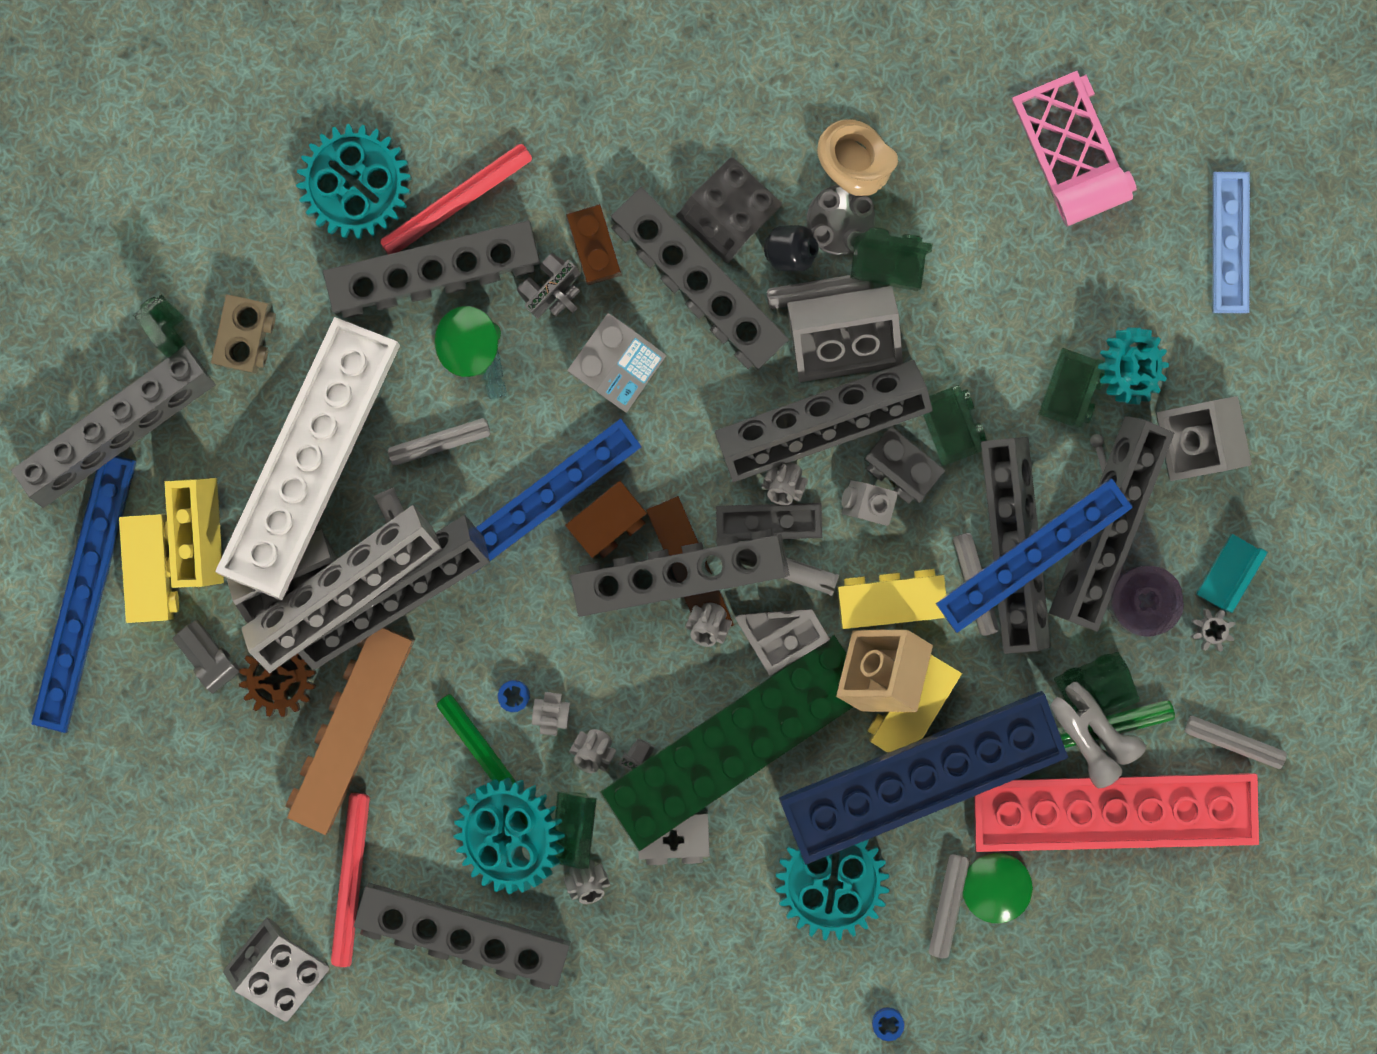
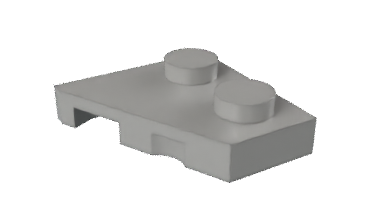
M812 609L740 614L735 617L769 676L830 640Z

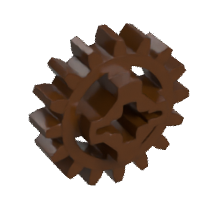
M298 653L290 658L298 669L292 670L284 663L276 668L279 675L293 676V678L286 679V681L280 683V688H278L277 683L263 682V680L273 676L275 670L269 673L265 669L261 675L255 676L260 663L251 655H247L244 658L250 666L249 668H241L239 670V673L247 676V680L239 683V687L248 688L249 693L244 696L245 701L253 698L256 700L253 710L258 711L264 706L266 707V716L270 717L274 714L275 709H278L280 716L285 717L288 713L287 707L290 706L294 712L301 710L298 703L299 700L306 703L310 701L311 698L305 692L306 690L316 688V684L309 682V677L317 674V672L312 669L308 670L306 667L307 663L299 657ZM300 681L297 693L289 699L288 690L293 683ZM263 688L272 694L274 702L262 696L258 689Z

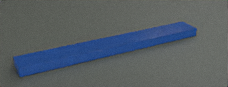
M116 456L96 470L32 725L63 733L68 731L120 528L119 517H123L136 460Z

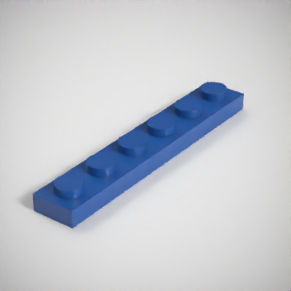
M619 419L476 527L485 538L490 561L642 448L622 419Z
M1111 478L935 604L954 631L958 633L1133 507Z

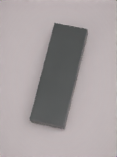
M822 503L716 506L717 539L737 536V540H752L750 533L767 529L772 530V535L782 534L783 539L823 538Z

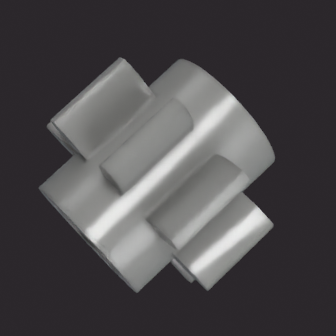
M782 463L781 466L767 471L762 488L768 489L767 496L772 502L779 505H789L793 499L796 501L801 500L808 479L801 477L802 469L795 463Z
M705 603L702 605V608L696 605L693 607L685 628L692 630L690 635L694 642L701 646L710 647L716 641L721 644L724 643L732 621L726 619L727 613L723 607L715 603Z
M1203 609L1205 618L1201 621L1196 619L1191 621L1194 625L1198 626L1197 632L1193 633L1191 638H1201L1203 640L1201 644L1202 650L1206 651L1212 643L1215 649L1221 652L1223 651L1222 642L1225 640L1234 641V638L1229 635V628L1233 627L1235 622H1225L1223 620L1225 616L1224 610H1219L1216 616L1212 617L1208 609ZM1209 622L1220 625L1221 630L1216 632V639L1213 636L1206 635L1205 631L1210 629Z
M545 692L544 700H534L532 725L541 726L540 734L556 736L558 728L567 729L570 703L561 702L562 694Z
M592 729L587 734L580 731L569 752L575 755L574 763L580 770L587 773H595L599 768L602 771H606L616 750L610 747L612 740L605 732Z
M592 860L576 862L569 869L571 876L564 878L566 889L570 893L571 899L578 898L582 904L597 902L604 896L603 888L610 886L603 865L595 866Z

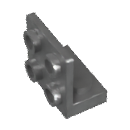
M731 157L690 196L676 217L728 264L748 239L781 207L782 203L740 163Z
M266 917L224 969L223 973L235 992L287 1022L329 971V967L325 962L289 941L280 927Z

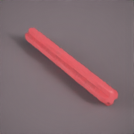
M518 144L383 237L380 243L386 253L389 255L400 252L531 162L532 157L523 144Z
M351 793L349 795L331 963L336 967H350L352 964L355 927L353 926L358 910L370 802L369 795L364 793Z

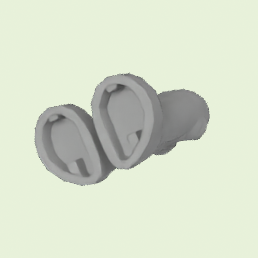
M1073 682L1065 688V691L1079 711L1076 713L1065 700L1056 697L1050 706L1054 717L1074 740L1086 759L1091 782L1096 788H1105L1113 784L1122 775L1123 770L1118 764H1129L1137 760L1145 752L1146 744L1138 736L1121 735L1107 720L1092 695L1079 683ZM1088 725H1090L1093 731L1096 733V735L1102 742L1103 746L1106 748L1109 756L1106 755L1104 750L1092 738L1088 731Z

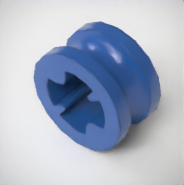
M517 680L504 683L498 692L499 704L509 712H518L524 709L530 699V692L527 686ZM513 686L521 689L519 695L524 699L520 705L518 702H515V706L507 703L508 697L504 693L508 687L511 691Z
M886 1007L875 1013L872 1026L878 1038L884 1041H893L901 1036L904 1031V1021L899 1011ZM883 1016L887 1019L894 1016L898 1020L894 1022L895 1026H898L894 1032L889 1029L884 1033L880 1031L878 1027H882V1023L879 1021Z

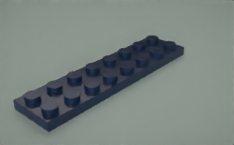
M1040 691L779 797V800L806 865L1067 759L1068 755L1047 698L1043 691Z

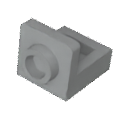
M850 480L849 486L842 495L843 509L841 514L888 526L897 499V492L868 483Z

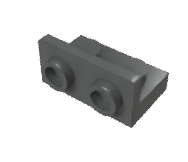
M891 426L864 458L869 463L865 469L881 482L886 477L894 483L896 487L893 491L897 492V495L908 504L912 500L921 503L924 496L945 472L941 466Z

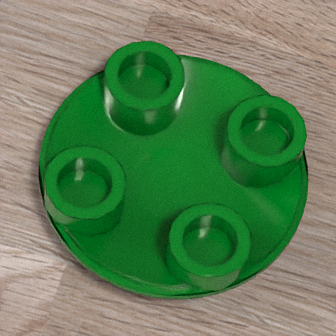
M470 306L455 308L449 311L437 326L435 350L438 359L449 372L457 376L472 377L482 375L495 359L501 330L485 312L478 308Z
M1005 853L987 854L978 858L969 866L963 889V898L969 910L979 919L989 923H1006L1016 919L1026 910L1032 897V880L1026 867L1015 857Z

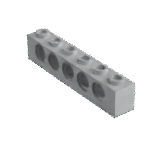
M414 505L407 508L286 595L283 600L278 601L243 626L241 630L248 652L269 673L274 671L441 551L442 548L433 527Z

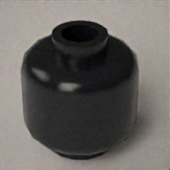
M801 225L778 226L772 230L764 243L765 257L772 267L778 271H805L811 267L819 251L818 242L813 237L812 231L806 226Z

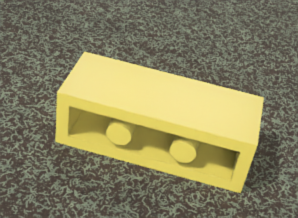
M217 478L164 481L171 587H203L224 583V577L215 572L222 558Z
M167 514L119 517L126 623L173 620L174 613L179 612L178 592L172 591Z
M935 569L914 571L915 578L900 579V573L879 575L880 582L865 583V576L844 579V586H837L841 628L850 629L945 618L935 604L946 596L944 575H936Z
M931 655L917 712H886L884 716L878 713L867 731L872 734L869 741L889 753L923 739L962 673Z

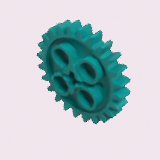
M347 124L345 134L341 135L336 127H332L333 138L328 139L321 133L319 135L322 142L320 147L312 143L309 144L310 149L314 153L313 156H301V159L308 164L307 169H297V173L305 177V181L296 184V187L307 191V194L303 195L299 201L302 204H312L305 213L308 216L319 214L315 223L317 226L321 227L329 222L328 233L331 235L339 227L341 228V236L344 239H347L351 230H354L358 240L362 239L363 229H367L374 237L376 236V225L379 224L385 230L389 229L385 220L388 216L395 220L399 219L394 211L396 206L400 208L407 207L400 199V196L411 194V190L402 186V183L411 180L412 176L401 173V170L406 168L409 163L407 160H396L402 153L400 147L389 150L393 140L388 136L380 142V131L378 129H375L368 136L365 125L362 124L358 133H354L352 126ZM356 148L360 150L361 158L356 165L348 166L344 164L343 156L348 149ZM330 162H337L353 177L361 174L358 180L375 194L379 201L373 203L354 186L348 190L349 182L330 167ZM377 171H384L388 176L386 185L379 189L371 187L370 178L372 174ZM329 175L336 176L338 179L337 188L333 192L324 193L321 190L323 178ZM354 198H362L365 202L364 211L360 215H350L347 210L349 202Z
M510 778L501 780L500 784L496 779L488 782L487 786L477 787L475 789L476 794H470L465 798L468 804L458 809L464 817L454 821L455 825L462 828V832L453 836L455 839L463 841V846L456 849V852L466 853L467 855L462 865L472 864L474 866L471 873L472 878L479 874L483 875L482 886H486L494 881L495 892L504 889L506 886L508 894H512L518 888L522 893L529 890L531 886L536 887L543 883L542 878L546 879L553 874L550 868L560 863L554 855L564 851V848L557 844L556 841L565 837V834L555 830V826L559 825L562 819H552L551 817L556 806L546 808L544 803L547 795L535 797V785L524 790V780H519L512 785ZM488 811L495 817V825L490 822ZM520 812L526 815L528 826L521 821ZM491 846L497 851L498 860L492 856ZM523 847L529 851L530 860L523 855Z
M868 840L838 851L839 861L836 876L842 884L836 885L834 888L831 913L825 912L828 887L827 884L823 883V880H828L831 877L833 854L826 856L827 864L823 870L813 871L807 864L805 865L799 848L787 846L786 849L791 858L779 859V863L786 867V871H779L775 874L777 878L785 882L776 886L775 889L778 893H786V896L779 901V905L791 906L786 914L787 919L798 916L797 929L802 928L805 924L810 925L809 936L811 937L816 933L817 929L822 930L823 940H827L830 931H835L838 940H841L843 930L845 929L854 937L856 936L855 925L857 924L867 930L868 925L865 918L867 916L874 919L879 918L873 909L874 906H886V903L879 898V894L889 893L890 891L888 887L880 884V881L886 880L890 876L889 873L879 872L878 870L886 864L885 859L874 860L873 857L879 851L877 846L866 849ZM851 858L858 859L862 863L861 871L855 876H848L842 871L844 862ZM809 889H817L822 893V900L816 906H809L803 902L802 897ZM844 894H853L857 897L856 906L850 911L841 910L838 907L839 898Z

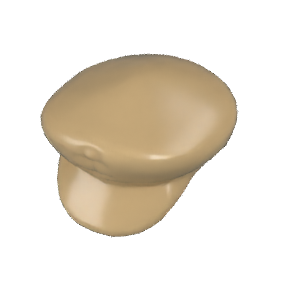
M844 119L831 124L821 134L818 141V158L825 172L838 186L855 196H869L876 193L887 183L891 173L898 164L897 153L885 144L874 129L857 120ZM856 141L864 145L866 149L862 147L860 144H858Z

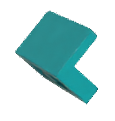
M1230 534L1198 588L1196 595L1221 610L1232 613L1268 551L1257 548L1238 536Z

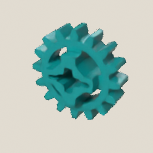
M1136 327L1117 330L1116 338H1108L1106 340L1110 347L1109 350H1101L1100 352L1101 356L1105 358V363L1098 365V369L1105 370V375L1100 379V382L1109 384L1106 393L1107 395H1116L1115 401L1136 405H1139L1141 401L1149 402L1151 401V393L1159 394L1161 391L1158 382L1166 381L1167 379L1162 374V369L1169 367V363L1162 362V356L1167 353V350L1158 348L1161 339L1160 337H1151V330ZM1133 343L1138 344L1136 347L1130 346ZM1131 385H1137L1133 389L1129 388Z

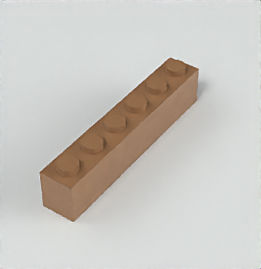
M385 626L357 644L362 650L357 661L351 659L345 670L343 678L348 680L343 693L337 691L332 699L329 711L333 712L329 724L323 723L316 735L314 743L319 745L314 758L308 755L300 772V775L305 777L300 789L294 788L286 803L285 807L291 809L287 816L288 819L324 835L330 832L415 639Z

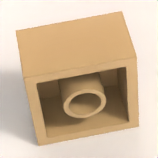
M853 630L836 697L862 712H917L933 645L909 630Z

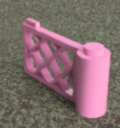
M1078 71L1012 98L1017 114L1066 227L1132 200V192L1137 190L1130 171L1123 172L1119 167L1089 99L1095 93L1087 75L1080 77ZM1073 82L1078 93L1074 107L1054 99L1059 87ZM1053 90V93H1052V95H1051V98L1048 97V96L1042 95V94H1045V93H1047V92ZM1033 98L1048 103L1042 120L1027 115L1022 103ZM1080 101L1082 102L1085 111L1078 109ZM1052 105L1071 112L1065 129L1045 122ZM1075 114L1089 119L1092 130L1088 138L1068 131ZM1032 124L1039 126L1036 134ZM1042 128L1062 135L1056 152L1041 147L1038 138ZM1094 132L1097 136L1099 143L1092 140ZM1065 137L1085 144L1079 161L1059 154ZM1091 146L1103 151L1108 164L1094 168L1082 163L1088 147ZM1045 155L1053 158L1050 166ZM1056 160L1076 167L1072 179L1057 184L1052 172ZM1079 169L1087 171L1086 173L1077 176Z

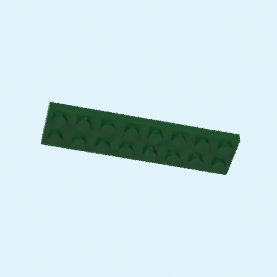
M835 635L829 637L830 640L790 663L599 791L638 851L643 850L853 708L852 705L836 697L847 653Z

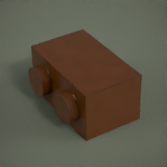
M601 205L566 214L588 286L622 276Z
M619 481L565 526L591 558L599 554L603 559L619 546L615 540L625 531L631 536L646 524L642 518L648 513L625 485Z

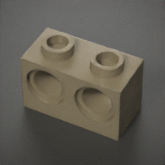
M226 294L211 363L257 374L259 367L264 368L268 356V347H264L266 333L271 334L273 332L276 320V313L271 312L272 305ZM253 308L258 315L257 322L252 327L246 328L241 323V315L245 310ZM240 343H246L250 348V355L243 362H237L233 356L234 348Z

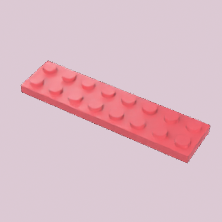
M1256 773L1120 776L1118 780L1105 788H1096L1089 777L1015 779L974 796L975 851L1259 845L1258 777Z

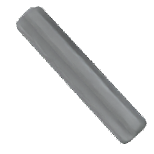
M864 272L769 288L767 290L768 305L770 308L775 309L787 307L788 302L871 289V282L868 273Z
M481 418L389 447V459L392 465L403 464L488 437L490 435V428L487 420Z
M970 533L957 535L953 538L965 582L982 570L974 540ZM993 608L976 619L981 635L987 636L999 631Z
M1190 716L1186 723L1185 732L1187 734L1274 768L1281 769L1286 761L1287 753L1285 751L1198 717Z
M951 854L948 859L929 947V954L937 958H948L970 862L969 858L962 855Z

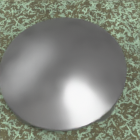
M838 185L821 191L812 201L807 213V228L812 231L819 248L834 255H846L863 250L875 226V211L872 200L867 196L849 194Z

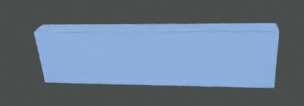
M1213 172L1212 313H1249L1250 172Z

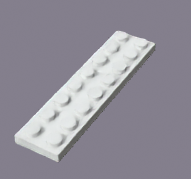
M334 317L217 566L216 573L269 596L283 600L398 352L400 344L397 341Z

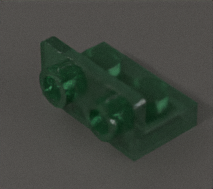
M869 228L868 231L856 237L850 278L918 291L922 287L926 254L932 252L933 244L922 242L923 238L917 235L904 234L902 237L889 235V230Z
M162 294L146 300L140 306V310L133 315L156 348L166 357H170L186 344L174 328L185 317Z
M1061 348L1038 415L1077 429L1082 427L1083 422L1089 424L1096 405L1091 402L1095 389L1101 390L1104 384L1100 382V379L1105 375V370L1098 369V365L1105 361Z
M956 385L930 395L929 398L933 411L924 414L923 418L941 465L945 466L982 452L981 442L987 441L980 422L974 424L970 410L974 409V404L968 390L962 391L960 385Z
M1119 652L1101 655L1091 663L1079 668H1070L1062 675L1054 678L1063 700L1076 713L1079 709L1065 691V688L1073 682L1079 683L1092 695L1105 716L1140 701L1130 670Z
M582 792L557 793L555 819H562V822L555 826V830L565 834V837L556 841L557 844L564 848L563 852L554 855L560 861L559 864L578 869H589L597 798L590 797Z

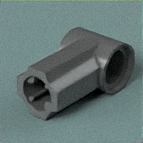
M198 620L184 627L172 638L195 667L194 673L212 694L239 674L240 668L237 663H231L228 659L230 654L224 648H219Z

